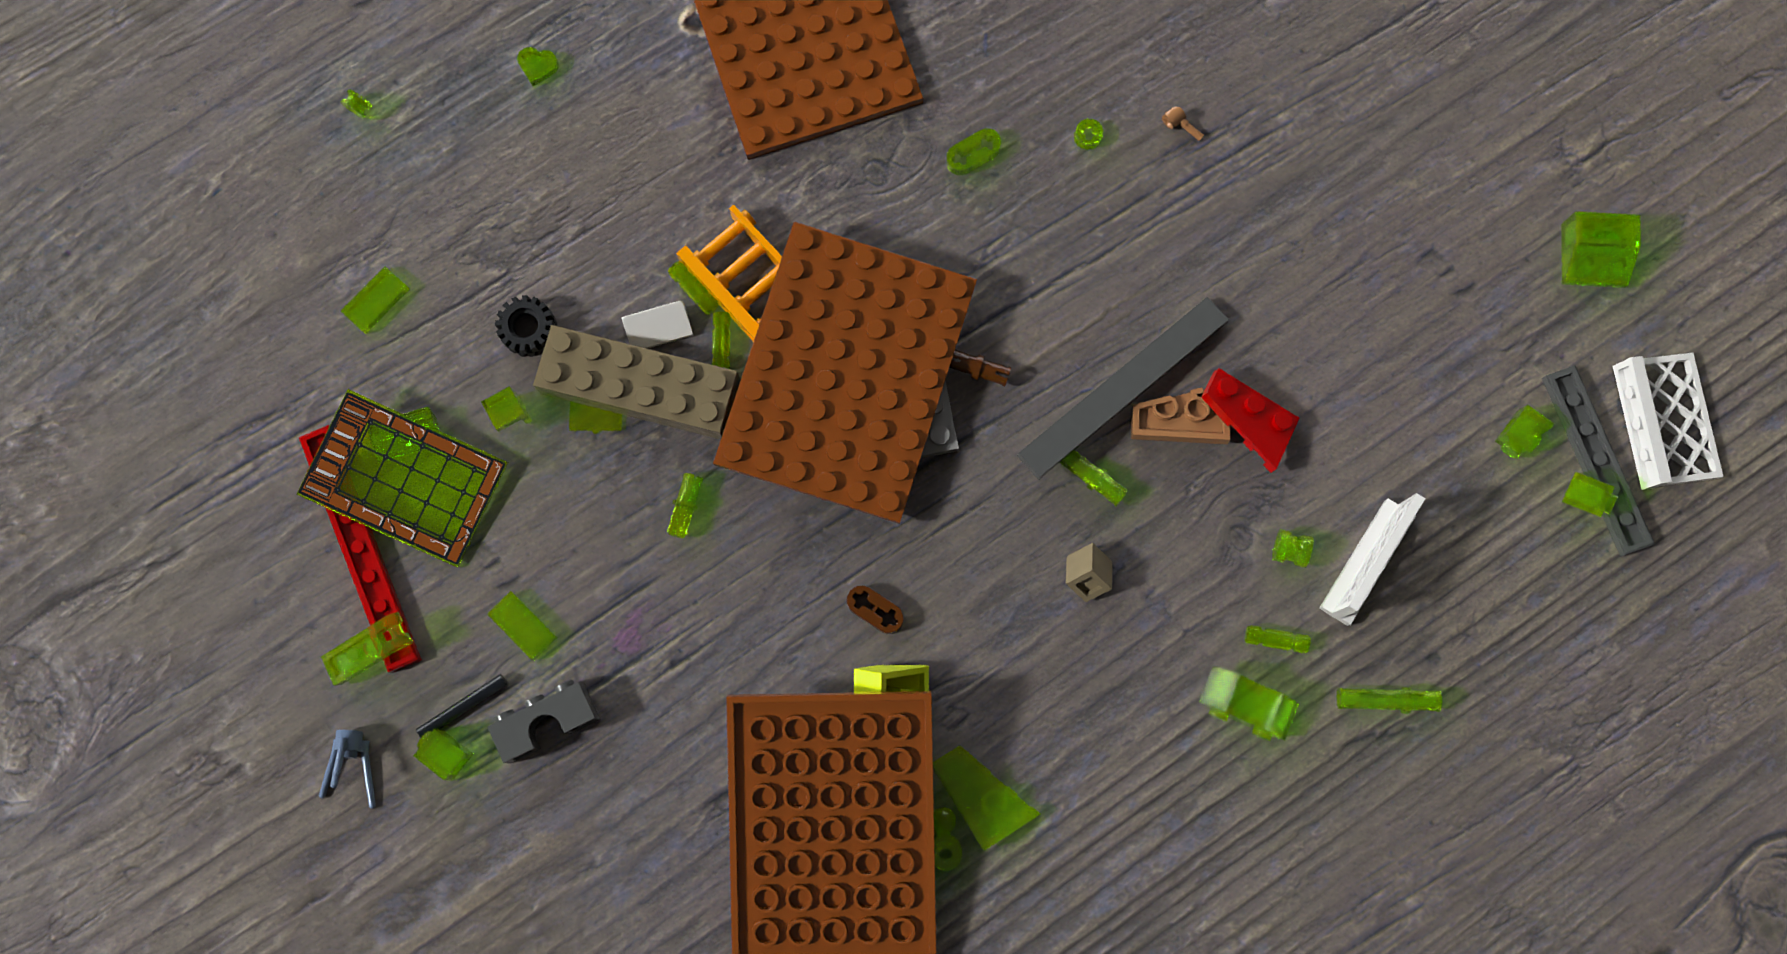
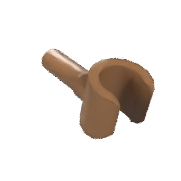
M1173 107L1162 116L1164 124L1169 129H1173L1179 124L1198 141L1204 136L1189 123L1185 112L1180 107Z

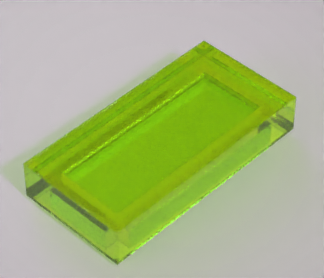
M384 266L341 312L361 331L367 334L410 289Z
M512 591L487 613L533 661L558 638Z

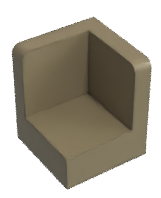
M1094 543L1068 555L1066 562V585L1085 602L1112 589L1111 559Z

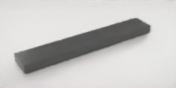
M1574 365L1546 375L1542 378L1620 557L1654 545L1653 538L1576 366Z

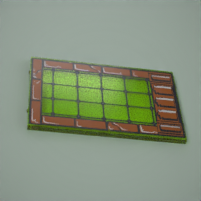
M348 389L338 410L335 412V416L309 469H307L297 495L448 564L459 567L509 462Z

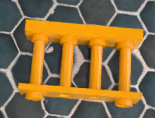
M733 204L729 210L732 219L735 221L700 252L696 250L693 253L685 245L676 254L686 270L754 342L761 318L754 320L748 313L750 310L749 306L772 287L782 256L754 227L756 225L754 218L745 209L740 212ZM744 231L755 245L721 274L717 272L713 275L707 269L708 261ZM765 254L776 267L742 296L737 295L734 298L727 290L730 287L729 283L761 255Z

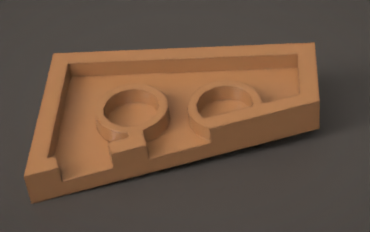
M1202 387L1193 389L1190 393L1174 397L1169 395L1134 404L1131 410V439L1228 444L1230 441V426H1227L1201 398L1205 390Z

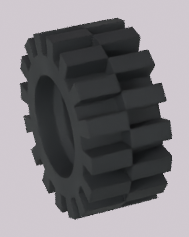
M522 295V300H519L517 296L511 298L513 303L509 305L505 302L502 305L505 310L503 312L499 310L497 316L500 318L495 320V326L498 328L496 331L498 337L514 354L518 353L519 356L525 357L526 354H529L530 357H534L537 351L542 354L551 325L557 326L554 315L544 302L541 303L536 297L530 299L528 295ZM527 315L535 317L538 321L536 332L529 337L518 336L515 332V324L518 319Z

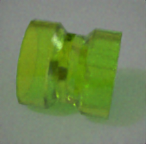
M1280 529L1275 539L1272 560L1278 562L1288 560L1292 561L1295 566L1306 568L1311 558L1314 538L1308 535L1297 537L1291 531Z

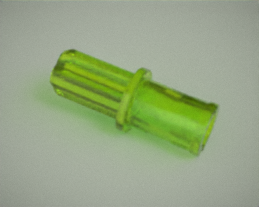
M683 474L677 500L672 502L675 507L667 533L672 537H686L693 511H697L698 508L695 504L701 483H703V478L700 476L694 478V474Z

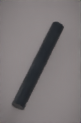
M499 674L416 728V732L424 740L508 685L502 674Z

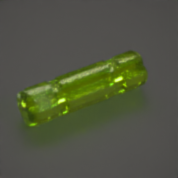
M675 262L668 269L669 275L675 282H679L678 284L695 304L698 303L699 308L706 315L713 313L719 306L717 300L711 294H708L707 289L692 273H688V269L682 262Z
M715 312L713 314L715 329L712 331V354L714 356L712 358V365L730 369V361L727 357L730 356V329L728 328L731 327V317L728 312Z
M1254 625L1247 626L1245 631V642L1258 645L1262 643V646L1287 651L1293 649V652L1298 653L1309 652L1311 637L1309 635L1296 634L1294 636L1292 632L1270 628L1262 630V627Z

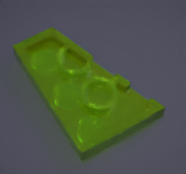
M960 745L933 762L935 773L983 851L1041 815L1034 807H1030L1017 796L1018 794L1009 786L1004 785L991 774L988 768Z

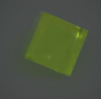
M510 386L481 401L498 432L521 419L526 424L532 421L519 395Z

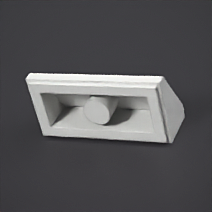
M682 300L622 317L630 345L648 349L694 336L686 306Z

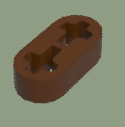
M856 586L849 592L847 604L850 611L880 632L893 634L902 627L903 614L901 609L871 588ZM864 593H867L868 602L875 607L872 611L865 606L857 609L855 608L856 601L853 597L856 594L862 596ZM878 609L886 614H889L891 610L896 613L894 618L897 624L895 626L889 624L887 627L882 626L883 619L876 614Z

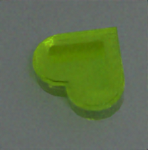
M526 47L517 56V61L533 87L554 75L559 68L555 54L548 50L539 52L533 47Z

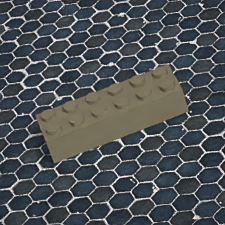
M551 325L533 386L542 395L721 440L741 380L737 371Z

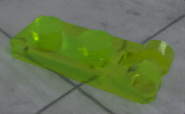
M399 612L385 616L321 656L334 686L346 683L394 652L406 648L413 643L409 633H404L401 626L403 620ZM386 631H389L392 637L389 641H386L383 635Z

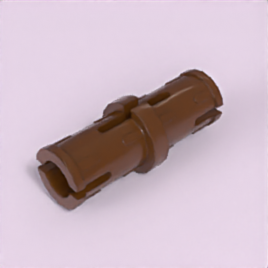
M958 350L954 351L952 358L961 361L952 360L949 368L971 374V378L976 380L980 377L1004 387L1006 386L1008 378L997 375L996 372L1009 376L1012 367L985 360V356L980 354L976 357Z

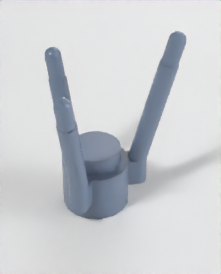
M336 730L332 752L319 793L321 799L325 798L329 785L331 788L337 787L343 759H357V753L360 752L369 808L374 809L376 807L368 753L370 741L362 740V731Z

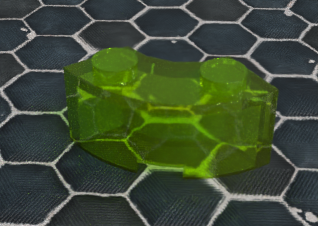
M1213 666L1199 699L1200 704L1210 709L1208 715L1227 722L1228 718L1248 726L1253 729L1251 734L1266 741H1271L1272 736L1285 741L1299 707V703L1284 693L1258 684L1239 673Z

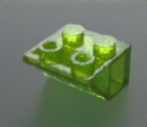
M1575 211L1561 224L1562 284L1628 287L1641 247L1640 215Z

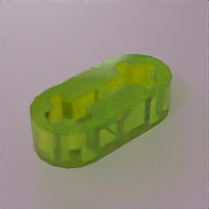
M985 128L953 145L947 152L946 165L950 172L955 175H965L994 159L1000 152V135L993 129ZM983 139L987 142L993 141L991 150L987 147L977 149L981 147ZM956 154H959L960 157L970 154L966 157L965 165H962L960 162L954 163Z

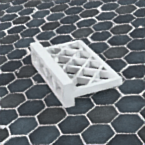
M1694 353L1643 358V356L1630 357L1614 365L1613 370L1641 490L1722 478V468ZM1675 363H1684L1686 371L1684 380L1671 372ZM1645 366H1651L1660 373L1655 384L1648 379ZM1665 379H1668L1678 387L1673 398L1660 389ZM1684 392L1693 400L1694 406L1691 411L1678 402ZM1655 395L1668 405L1662 415L1655 410L1653 402ZM1673 409L1686 418L1680 429L1668 420ZM1691 423L1700 429L1701 438L1698 442L1686 434ZM1662 427L1675 435L1669 446L1662 440L1660 432ZM1680 441H1683L1693 449L1687 460L1675 451ZM1699 454L1707 460L1710 472L1704 473L1693 465ZM1670 458L1683 467L1676 477H1671L1668 465Z
M1416 493L1400 504L1390 499H1386L1319 609L1346 626L1351 625L1426 498Z

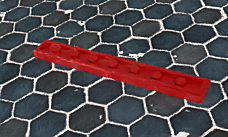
M330 425L299 437L310 467ZM345 468V470H344V472H343V474H342V476H341V478H340V480H339V482H338V484H337L336 487L339 486V484H340V482H341V480H342V478H343V476H344V474H345V472H346V470H347L346 468ZM348 470L340 489L359 498ZM338 492L339 494H342L350 499H353V501L361 503V501L355 498H352L344 493ZM324 505L388 673H393L421 661L422 659L370 525L337 511L338 509L335 510Z

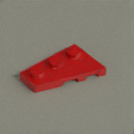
M1218 368L1213 372L1201 398L1227 426L1235 428L1245 439L1243 444L1250 451L1254 449L1265 461L1263 464L1265 468L1272 473L1277 469L1300 418Z

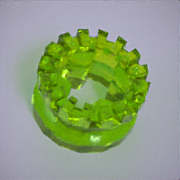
M349 89L347 91L348 97L346 99L342 98L340 103L350 112L364 119L366 117L365 110H371L373 105L367 99L362 100L363 96L359 98L357 92Z
M1094 119L1080 121L1073 135L1074 142L1078 147H1081L1080 149H1094L1100 144L1103 137L1101 124ZM1086 128H1090L1092 134L1095 135L1091 140H1087L1086 135L1083 134Z

